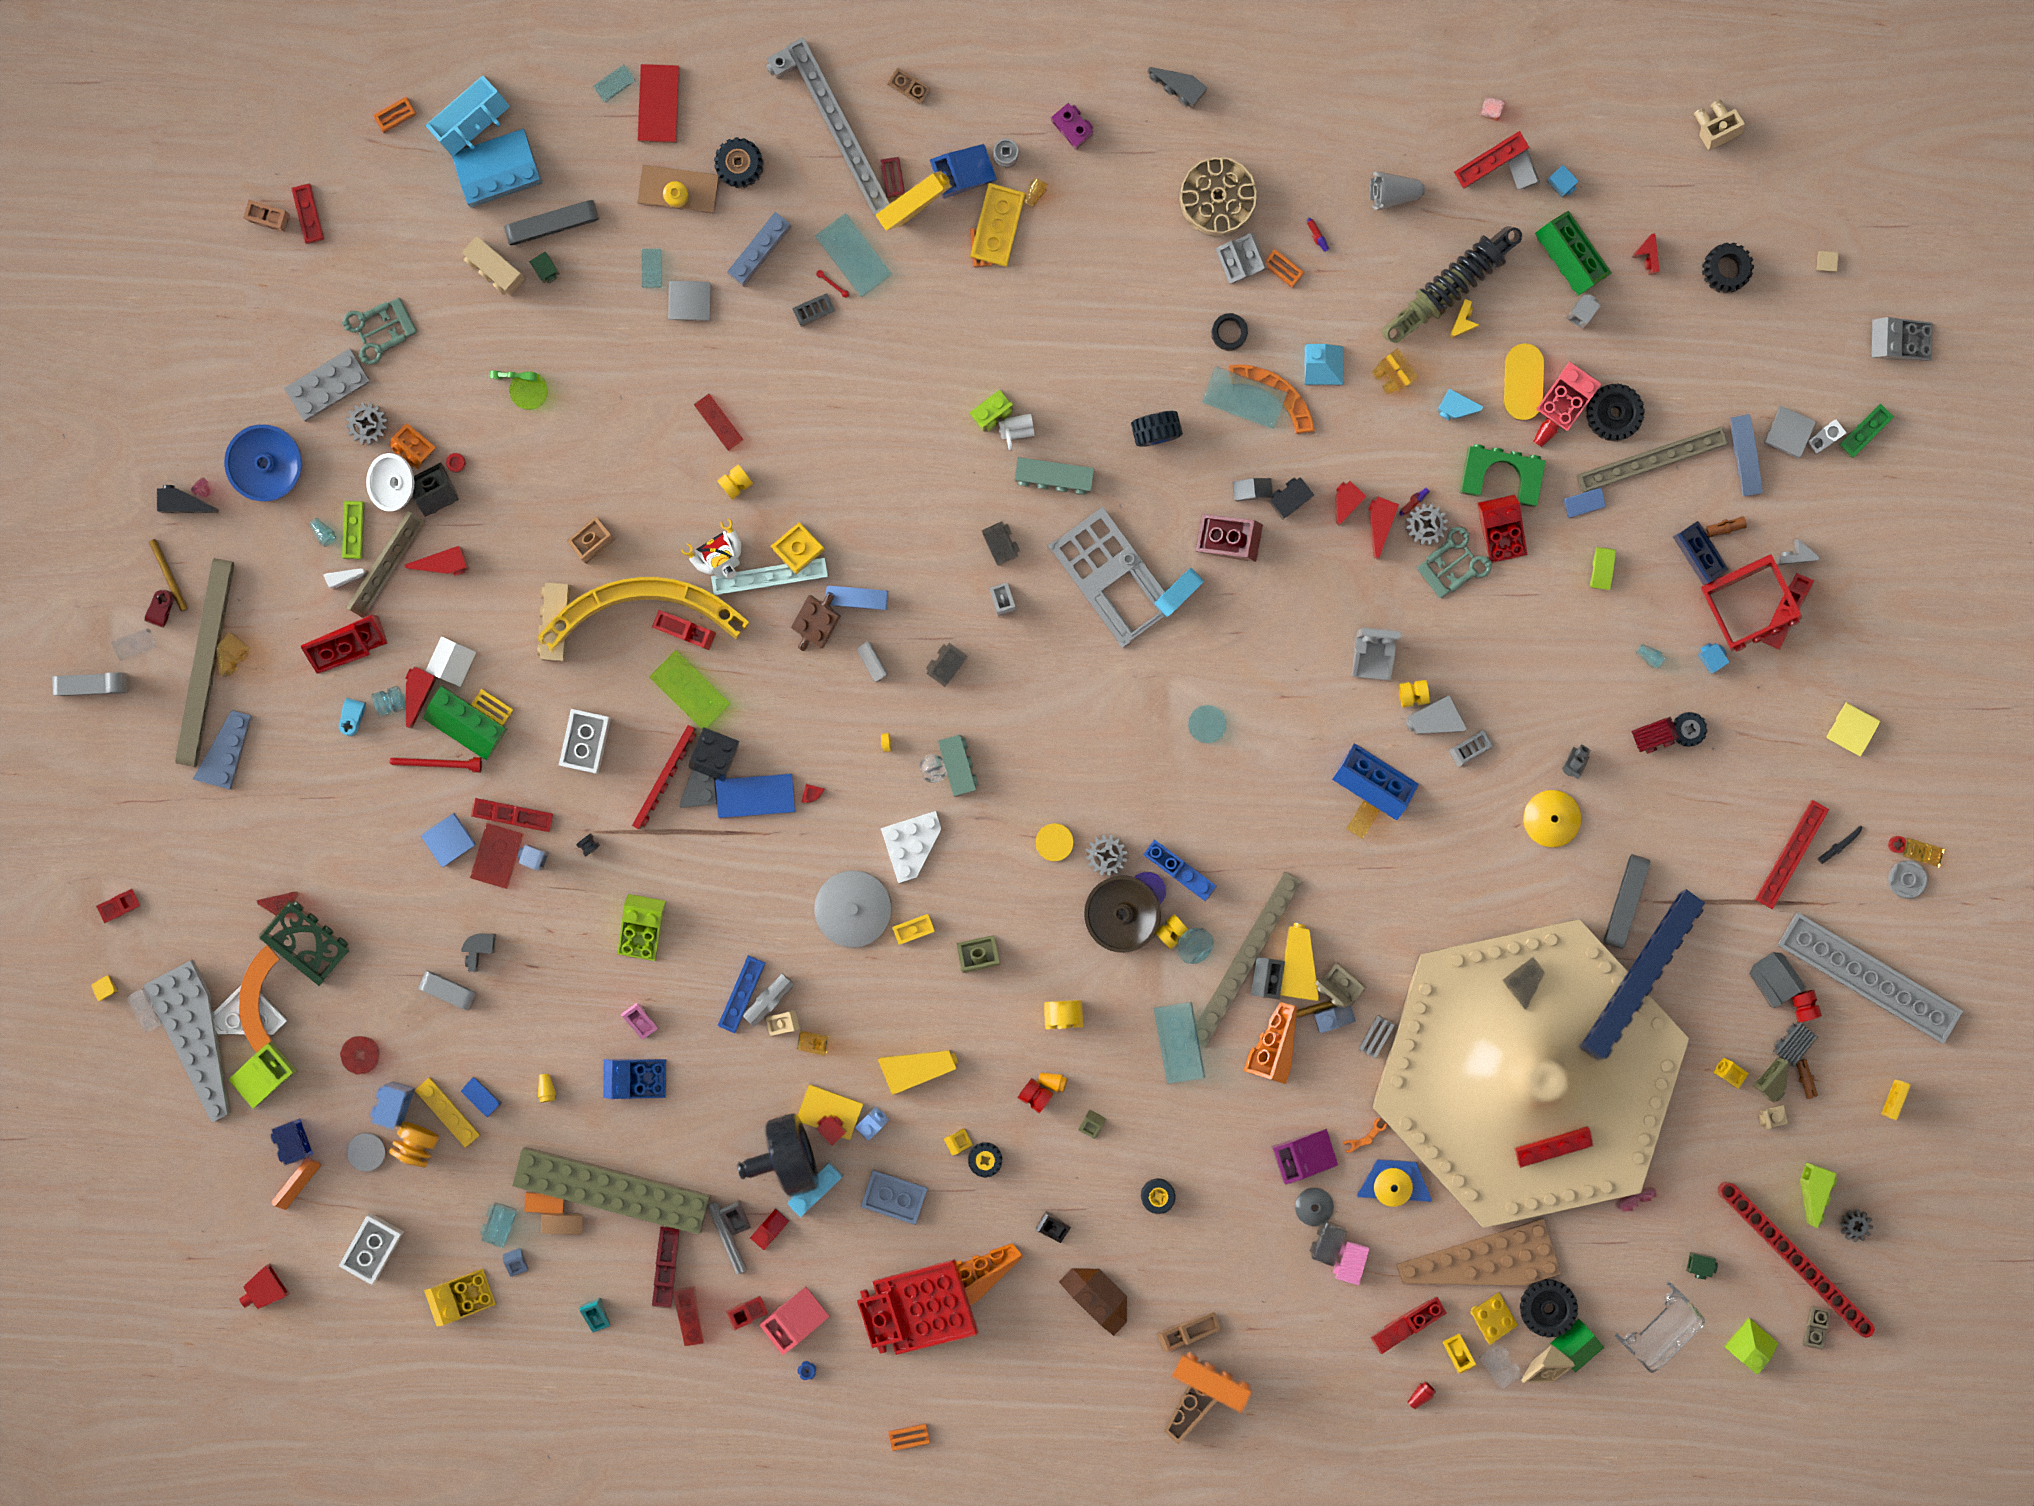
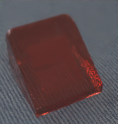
M1486 97L1480 116L1498 121L1505 101Z

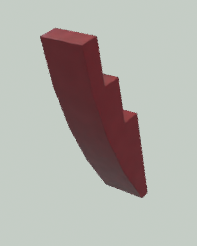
M660 1227L652 1307L670 1309L672 1307L680 1229Z

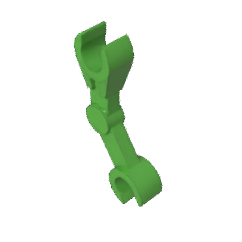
M490 371L489 379L521 378L526 381H537V373L523 372L520 374L516 372L502 373L501 371Z

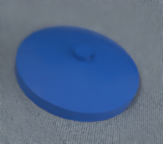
M266 424L253 425L237 433L230 441L224 458L225 472L231 485L241 495L255 501H273L287 495L298 483L303 466L300 448L293 437L281 428Z

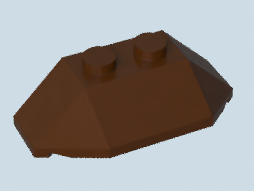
M1071 1268L1059 1281L1071 1297L1113 1336L1127 1323V1295L1100 1269Z

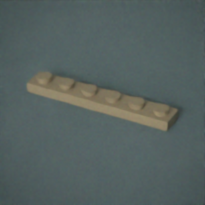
M407 511L347 605V609L362 618L365 617L425 523L423 519Z

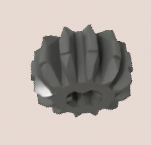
M1855 1209L1854 1214L1851 1210H1848L1849 1217L1842 1215V1219L1845 1222L1839 1223L1840 1226L1845 1227L1840 1232L1846 1234V1239L1852 1238L1853 1242H1857L1858 1238L1864 1241V1234L1867 1236L1871 1235L1867 1230L1873 1229V1226L1868 1224L1872 1219L1870 1217L1866 1218L1867 1213L1864 1211L1860 1214L1859 1209ZM1854 1222L1860 1223L1857 1225V1230L1853 1228L1855 1226Z

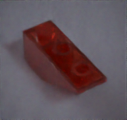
M695 1286L675 1289L676 1310L684 1346L703 1344L704 1340Z

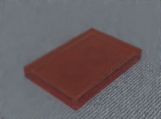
M486 823L470 878L508 889L524 834Z

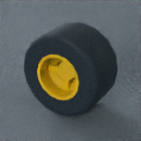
M1156 1178L1151 1179L1143 1186L1141 1191L1142 1204L1151 1213H1166L1175 1204V1191L1168 1181Z

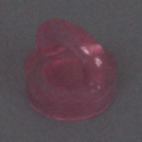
M202 477L191 487L190 491L195 495L199 494L201 497H208L210 495V488L207 485L209 482Z

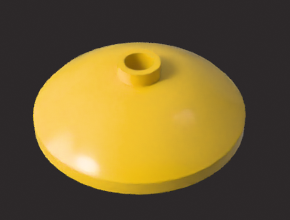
M1547 790L1538 793L1528 802L1524 811V826L1528 835L1536 843L1545 847H1560L1569 843L1577 835L1581 826V812L1576 801L1568 794L1558 790ZM1553 815H1556L1558 818L1555 823L1551 820Z

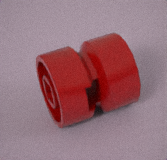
M1815 990L1799 992L1791 998L1793 1007L1797 1008L1795 1014L1798 1022H1805L1822 1016L1819 1005L1815 1003L1817 1001Z
M1031 1078L1017 1098L1025 1104L1030 1103L1031 1108L1040 1113L1053 1096V1093L1045 1087L1040 1088V1083Z

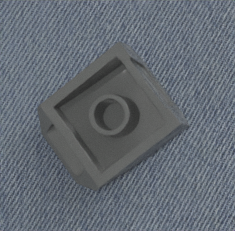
M1772 952L1755 963L1749 973L1772 1008L1783 1004L1806 988L1796 971L1784 955L1779 952Z

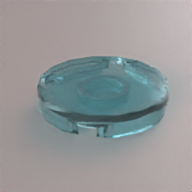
M1204 705L1191 713L1188 728L1194 739L1202 743H1211L1223 736L1226 730V719L1220 709L1211 705Z
M1192 928L1180 937V943L1176 950L1178 956L1185 963L1197 964L1210 955L1214 941L1206 929Z

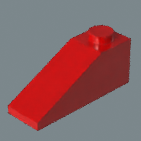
M1378 496L1375 500H1371L1368 510L1371 511L1369 519L1373 556L1375 559H1379L1399 506L1395 502Z
M456 546L404 564L405 568L409 570L448 575L454 574V577L465 574V570L469 569L461 546Z
M415 666L413 669H409L405 677L407 679L406 727L411 729L438 678Z

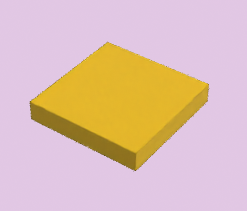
M800 522L771 545V549L796 575L825 551V548Z
M1894 1080L1881 1115L1897 1121L1911 1084Z

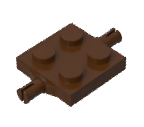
M828 592L824 601L808 595L791 626L803 638L798 646L800 650L805 651L809 642L819 648L825 647L841 617L830 606L835 597L833 593Z

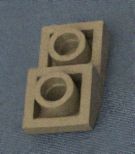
M1815 1306L1811 1307L1803 1346L1824 1349L1831 1310Z

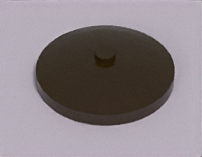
M1126 875L1110 877L1096 885L1089 894L1084 910L1085 924L1091 937L1105 949L1119 953L1135 951L1148 944L1157 933L1161 921L1160 903L1155 892L1144 881Z

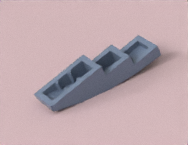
M1750 414L1731 417L1733 448L1737 460L1742 495L1749 496L1763 493Z

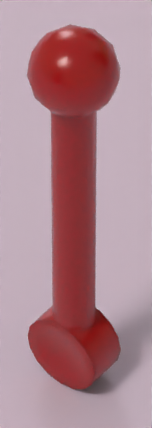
M818 270L816 272L818 278H823L826 282H828L840 293H842V296L844 298H847L849 296V292L847 290L841 289L838 285H836L833 281L826 277L822 270Z

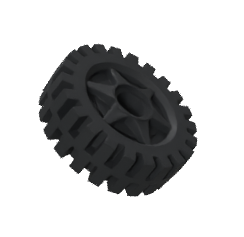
M1619 383L1609 384L1600 388L1590 399L1586 408V418L1589 422V427L1592 428V431L1598 437L1608 441H1620L1629 438L1640 428L1644 420L1645 408L1643 407L1644 403L1641 401L1640 395L1634 389L1629 388V386ZM1615 407L1620 411L1619 417L1612 416V408Z
M1544 1279L1531 1284L1524 1291V1295L1521 1297L1520 1314L1525 1325L1535 1334L1547 1338L1559 1337L1558 1335L1565 1334L1576 1322L1575 1319L1578 1316L1577 1300L1573 1292L1565 1284L1553 1279ZM1547 1304H1553L1554 1308L1550 1313H1545L1544 1311Z

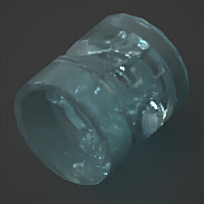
M399 686L387 689V693L379 691L372 694L373 704L379 717L390 714L391 710L398 712L406 709L405 700Z

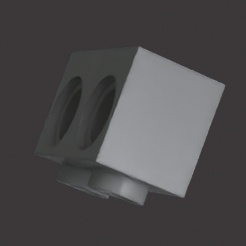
M1584 294L1566 318L1582 329L1588 324L1601 305L1597 303L1598 299L1594 296Z

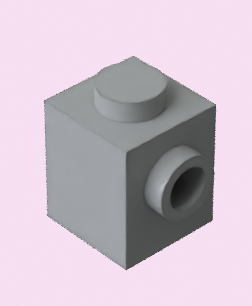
M787 47L767 58L769 64L766 67L771 76L775 74L777 79L797 68Z

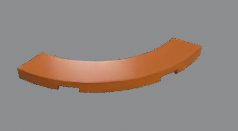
M1240 364L1229 365L1231 385H1250L1270 393L1280 401L1289 413L1294 425L1295 434L1315 432L1313 419L1301 395L1285 379L1259 367Z
M268 945L256 955L244 975L239 995L241 1024L250 1045L256 1053L266 1044L273 1041L263 1025L259 1012L261 987L264 979L272 967L280 960L278 955Z

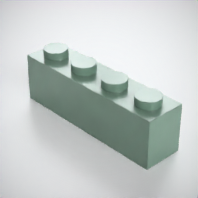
M1018 457L1015 482H1018L1019 486L1024 487L1034 484L1039 489L1048 490V487H1055L1056 491L1067 492L1069 489L1075 490V494L1086 495V492H1091L1094 468Z

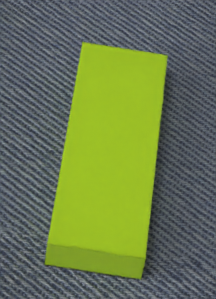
M344 501L343 559H362L363 501Z

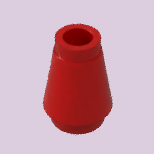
M1547 418L1545 422H1542L1533 442L1543 447L1558 433L1557 430L1560 427Z
M1425 1381L1423 1384H1419L1407 1402L1416 1410L1434 1398L1436 1391Z

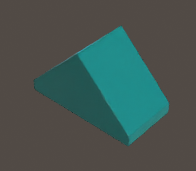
M600 1298L585 1303L579 1308L592 1333L610 1326Z

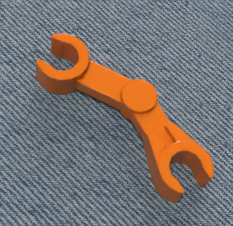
M1380 1118L1375 1119L1374 1127L1367 1136L1361 1139L1345 1140L1342 1143L1343 1145L1346 1143L1352 1144V1148L1345 1150V1152L1351 1153L1360 1146L1370 1145L1378 1132L1386 1128L1387 1123L1385 1122L1383 1127L1378 1128L1377 1122Z

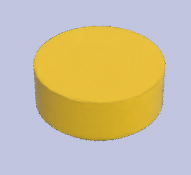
M882 733L881 735L883 752H892L890 733Z

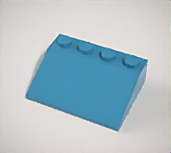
M524 128L474 145L475 148L473 150L470 147L460 150L453 156L461 188L467 205L470 208L543 183Z

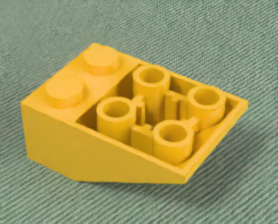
M483 1268L424 1290L436 1326H444L496 1305Z

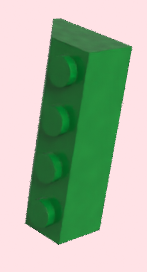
M1569 210L1535 232L1538 241L1545 247L1550 258L1554 260L1561 274L1565 276L1572 290L1578 296L1612 274Z
M440 686L423 716L425 721L486 761L508 730L443 686Z

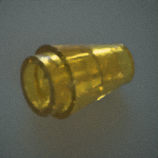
M1034 177L1029 183L1024 203L1034 207L1046 192L1048 184Z

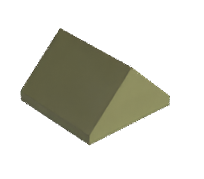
M994 935L956 943L962 973L1000 965Z

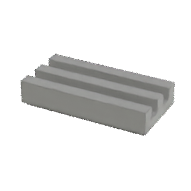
M1377 1015L1359 1049L1376 1059L1395 1025ZM1379 1021L1382 1022L1368 1049L1364 1048ZM1385 1026H1389L1374 1053L1371 1052Z

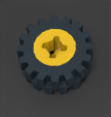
M988 1142L975 1145L968 1156L969 1167L979 1177L987 1178L995 1175L1002 1166V1154L999 1148Z

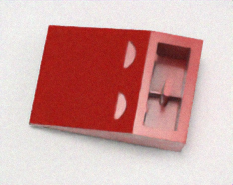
M1515 494L1477 503L1489 561L1491 560L1494 563L1528 555L1520 503Z

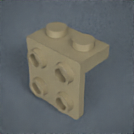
M1338 962L1324 978L1318 979L1315 982L1318 986V991L1324 995H1329L1332 998V1003L1339 1008L1353 1005L1367 988Z

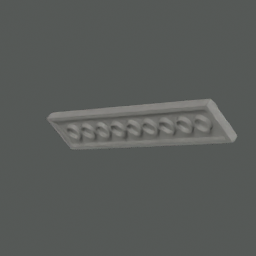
M1796 912L1777 946L1942 1044L1945 1043L1963 1013L1961 1009L1800 913Z

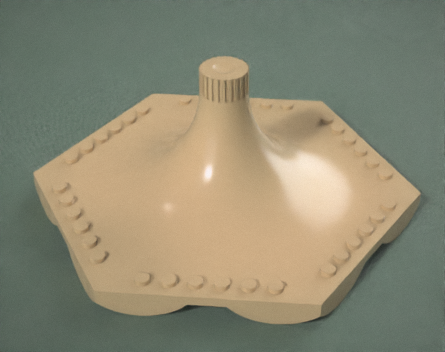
M1580 919L1422 953L1409 986L1394 1043L1382 1072L1373 1109L1483 1228L1639 1194L1645 1182L1689 1038L1648 995L1643 998L1642 1007L1633 1013V1020L1630 1025L1622 1030L1623 1036L1611 1047L1613 1051L1607 1059L1596 1060L1579 1047L1628 973ZM1587 1126L1589 1127L1593 1147L1522 1168L1518 1166L1514 1148Z

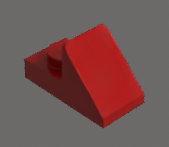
M1655 233L1651 234L1632 256V258L1647 256L1644 264L1645 270H1648L1649 275L1660 272Z
M774 1209L752 1234L750 1239L762 1250H765L788 1224L789 1220L777 1209Z

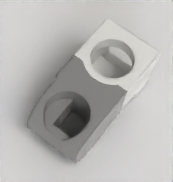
M1835 419L1810 438L1808 444L1817 454L1846 434V431Z

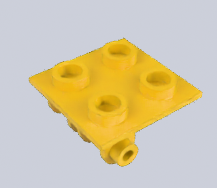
M1499 1292L1479 1306L1476 1305L1470 1309V1314L1473 1315L1479 1330L1482 1331L1489 1345L1518 1326Z

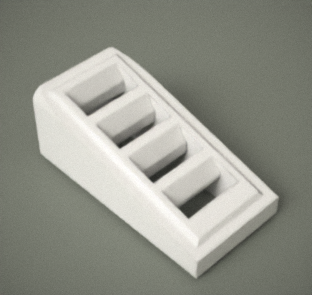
M360 568L326 573L324 578L329 588L336 589L368 573L365 569Z

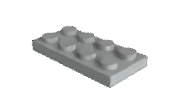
M349 348L284 389L302 419L307 421L370 383V380Z

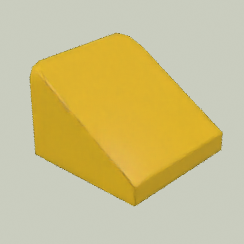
M109 975L92 984L99 1002L118 992Z
M964 1128L944 1138L951 1155H956L973 1145Z

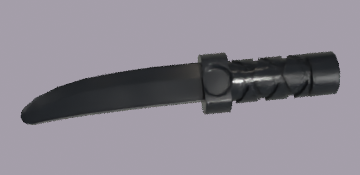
M1859 826L1840 843L1833 844L1829 851L1818 858L1819 862L1824 864L1836 853H1841L1842 849L1860 834L1862 826Z

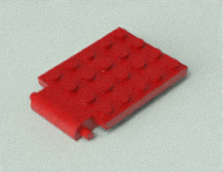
M955 1259L872 1281L876 1294L869 1295L868 1290L864 1289L860 1291L862 1298L857 1300L871 1347H878L880 1354L887 1352L885 1345L891 1343L895 1354L898 1355L974 1336L979 1333Z

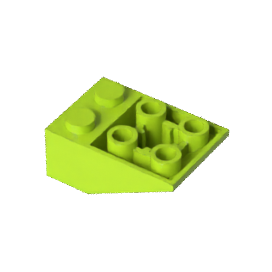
M632 894L627 895L623 908L617 954L651 961L656 960L666 901Z
M271 1042L251 1057L228 1080L254 1109L295 1074L297 1070L276 1045Z
M1806 1162L1800 1179L1807 1224L1818 1228L1819 1224L1822 1225L1825 1214L1823 1212L1825 1206H1828L1831 1196L1829 1194L1831 1188H1834L1836 1185L1837 1177H1835V1172Z

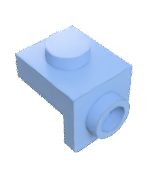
M875 1107L855 1128L869 1141L889 1119L885 1116L884 1112Z

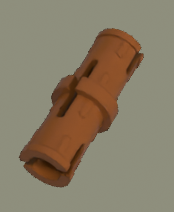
M1744 516L1733 520L1725 519L1718 524L1706 526V531L1709 538L1720 534L1728 535L1732 531L1747 528V523Z
M1801 1059L1796 1064L1800 1075L1799 1082L1803 1085L1806 1099H1811L1813 1096H1819L1813 1081L1815 1078L1814 1075H1811L1807 1059Z

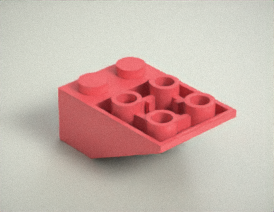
M1569 361L1536 410L1568 431L1601 386V382Z
M804 1287L762 1320L759 1325L781 1354L784 1355L830 1316L809 1289Z

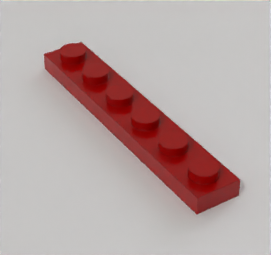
M687 725L634 820L633 827L637 829L646 827L650 820L648 814L651 810L654 811L659 804L657 798L660 793H665L669 785L666 783L670 776L673 778L678 769L676 767L679 759L681 761L684 759L687 750H685L688 743L692 744L697 735L694 733L696 730L694 727Z
M1814 800L1810 801L1754 900L1770 909L1774 908L1830 809Z

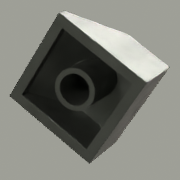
M441 462L414 476L412 495L425 517L459 500L456 490Z

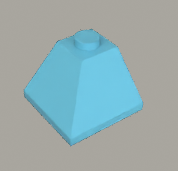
M1306 344L1304 347L1305 385H1343V346Z

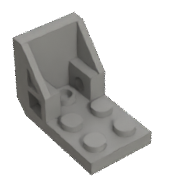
M1370 628L1357 630L1352 677L1391 680L1396 641L1400 640L1401 632Z

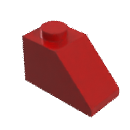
M1351 481L1347 484L1343 482L1336 489L1338 493L1335 496L1336 524L1338 526L1366 497Z

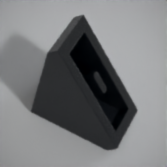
M1046 1211L1037 1224L1036 1231L1061 1243L1071 1227Z

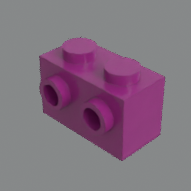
M1067 103L1051 117V122L1076 150L1093 135V126L1087 119L1083 120L1080 117L1081 112L1075 105L1071 106Z

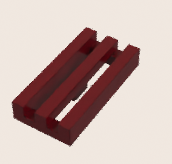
M899 157L880 160L886 197H898L905 194ZM892 162H896L901 189L898 192ZM885 163H889L893 187L892 193L889 192Z

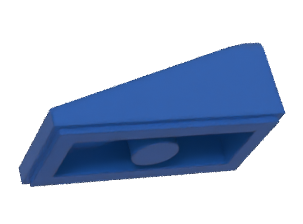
M475 1077L461 1090L487 1118L502 1103Z

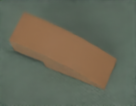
M1211 1312L1158 1332L1157 1336L1163 1351L1169 1352L1221 1330L1215 1312Z

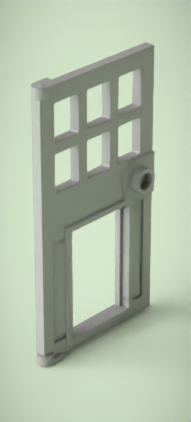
M1103 507L1061 538L1048 545V548L1052 550L1120 643L1121 648L1125 647L1132 639L1165 616L1154 604L1165 591ZM1100 518L1111 531L1101 539L1097 537L1090 527ZM1085 529L1095 541V544L1086 550L1082 548L1075 538ZM1113 536L1123 547V550L1114 557L1111 556L1103 545L1104 542ZM1070 540L1080 552V555L1071 561L1066 558L1060 549ZM1098 547L1108 559L1099 568L1095 566L1088 556L1089 553ZM1083 558L1093 570L1084 579L1080 577L1073 567L1074 564ZM1128 571L1159 612L1135 631L1130 629L1103 592V589Z

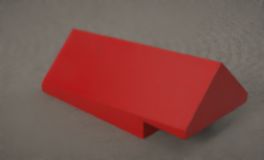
M370 615L301 645V649L316 674L369 656L371 649L387 644V639L379 616Z

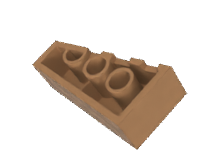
M1188 1385L1164 1432L1179 1444L1218 1400Z

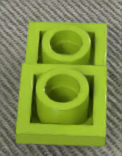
M1596 547L1592 564L1594 568L1590 582L1591 588L1610 590L1615 563V549Z

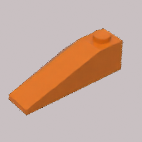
M1283 1002L1279 1003L1269 1020L1268 1028L1264 1033L1260 1034V1041L1255 1048L1252 1047L1244 1068L1245 1072L1286 1084L1292 1066L1296 1006Z
M1013 1243L993 1249L989 1254L980 1257L975 1255L972 1256L973 1259L956 1262L970 1305L980 1300L1023 1258Z

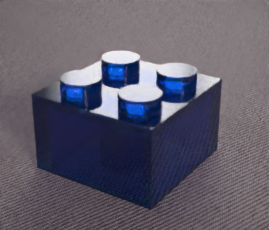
M300 1118L271 1129L272 1133L270 1136L272 1142L277 1144L279 1150L277 1155L279 1161L284 1163V1166L313 1155Z

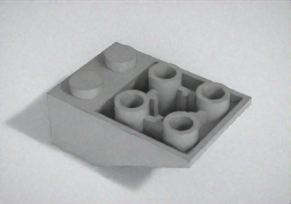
M1891 317L1873 319L1871 358L1931 361L1932 322Z

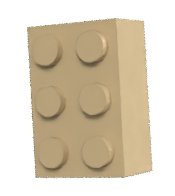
M478 236L462 252L465 256L463 260L474 270L476 268L480 269L478 273L489 283L491 280L494 281L493 286L503 295L507 293L511 296L525 280L520 272Z

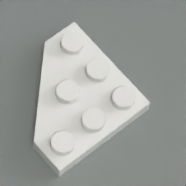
M936 811L881 828L898 883L918 876L941 831Z
M241 986L214 1011V1028L218 1034H245L239 1013ZM260 994V1017L268 1035H273L288 1020Z

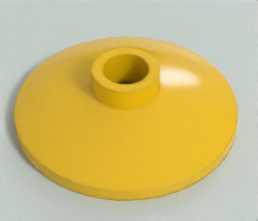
M1389 1168L1382 1171L1374 1183L1376 1197L1381 1203L1390 1207H1397L1406 1203L1411 1197L1413 1190L1412 1181L1408 1174L1397 1168ZM1397 1185V1191H1391V1186Z

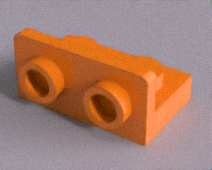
M408 423L391 438L389 444L394 453L400 454L411 467H415L418 470L421 468L422 463L436 449L433 444Z

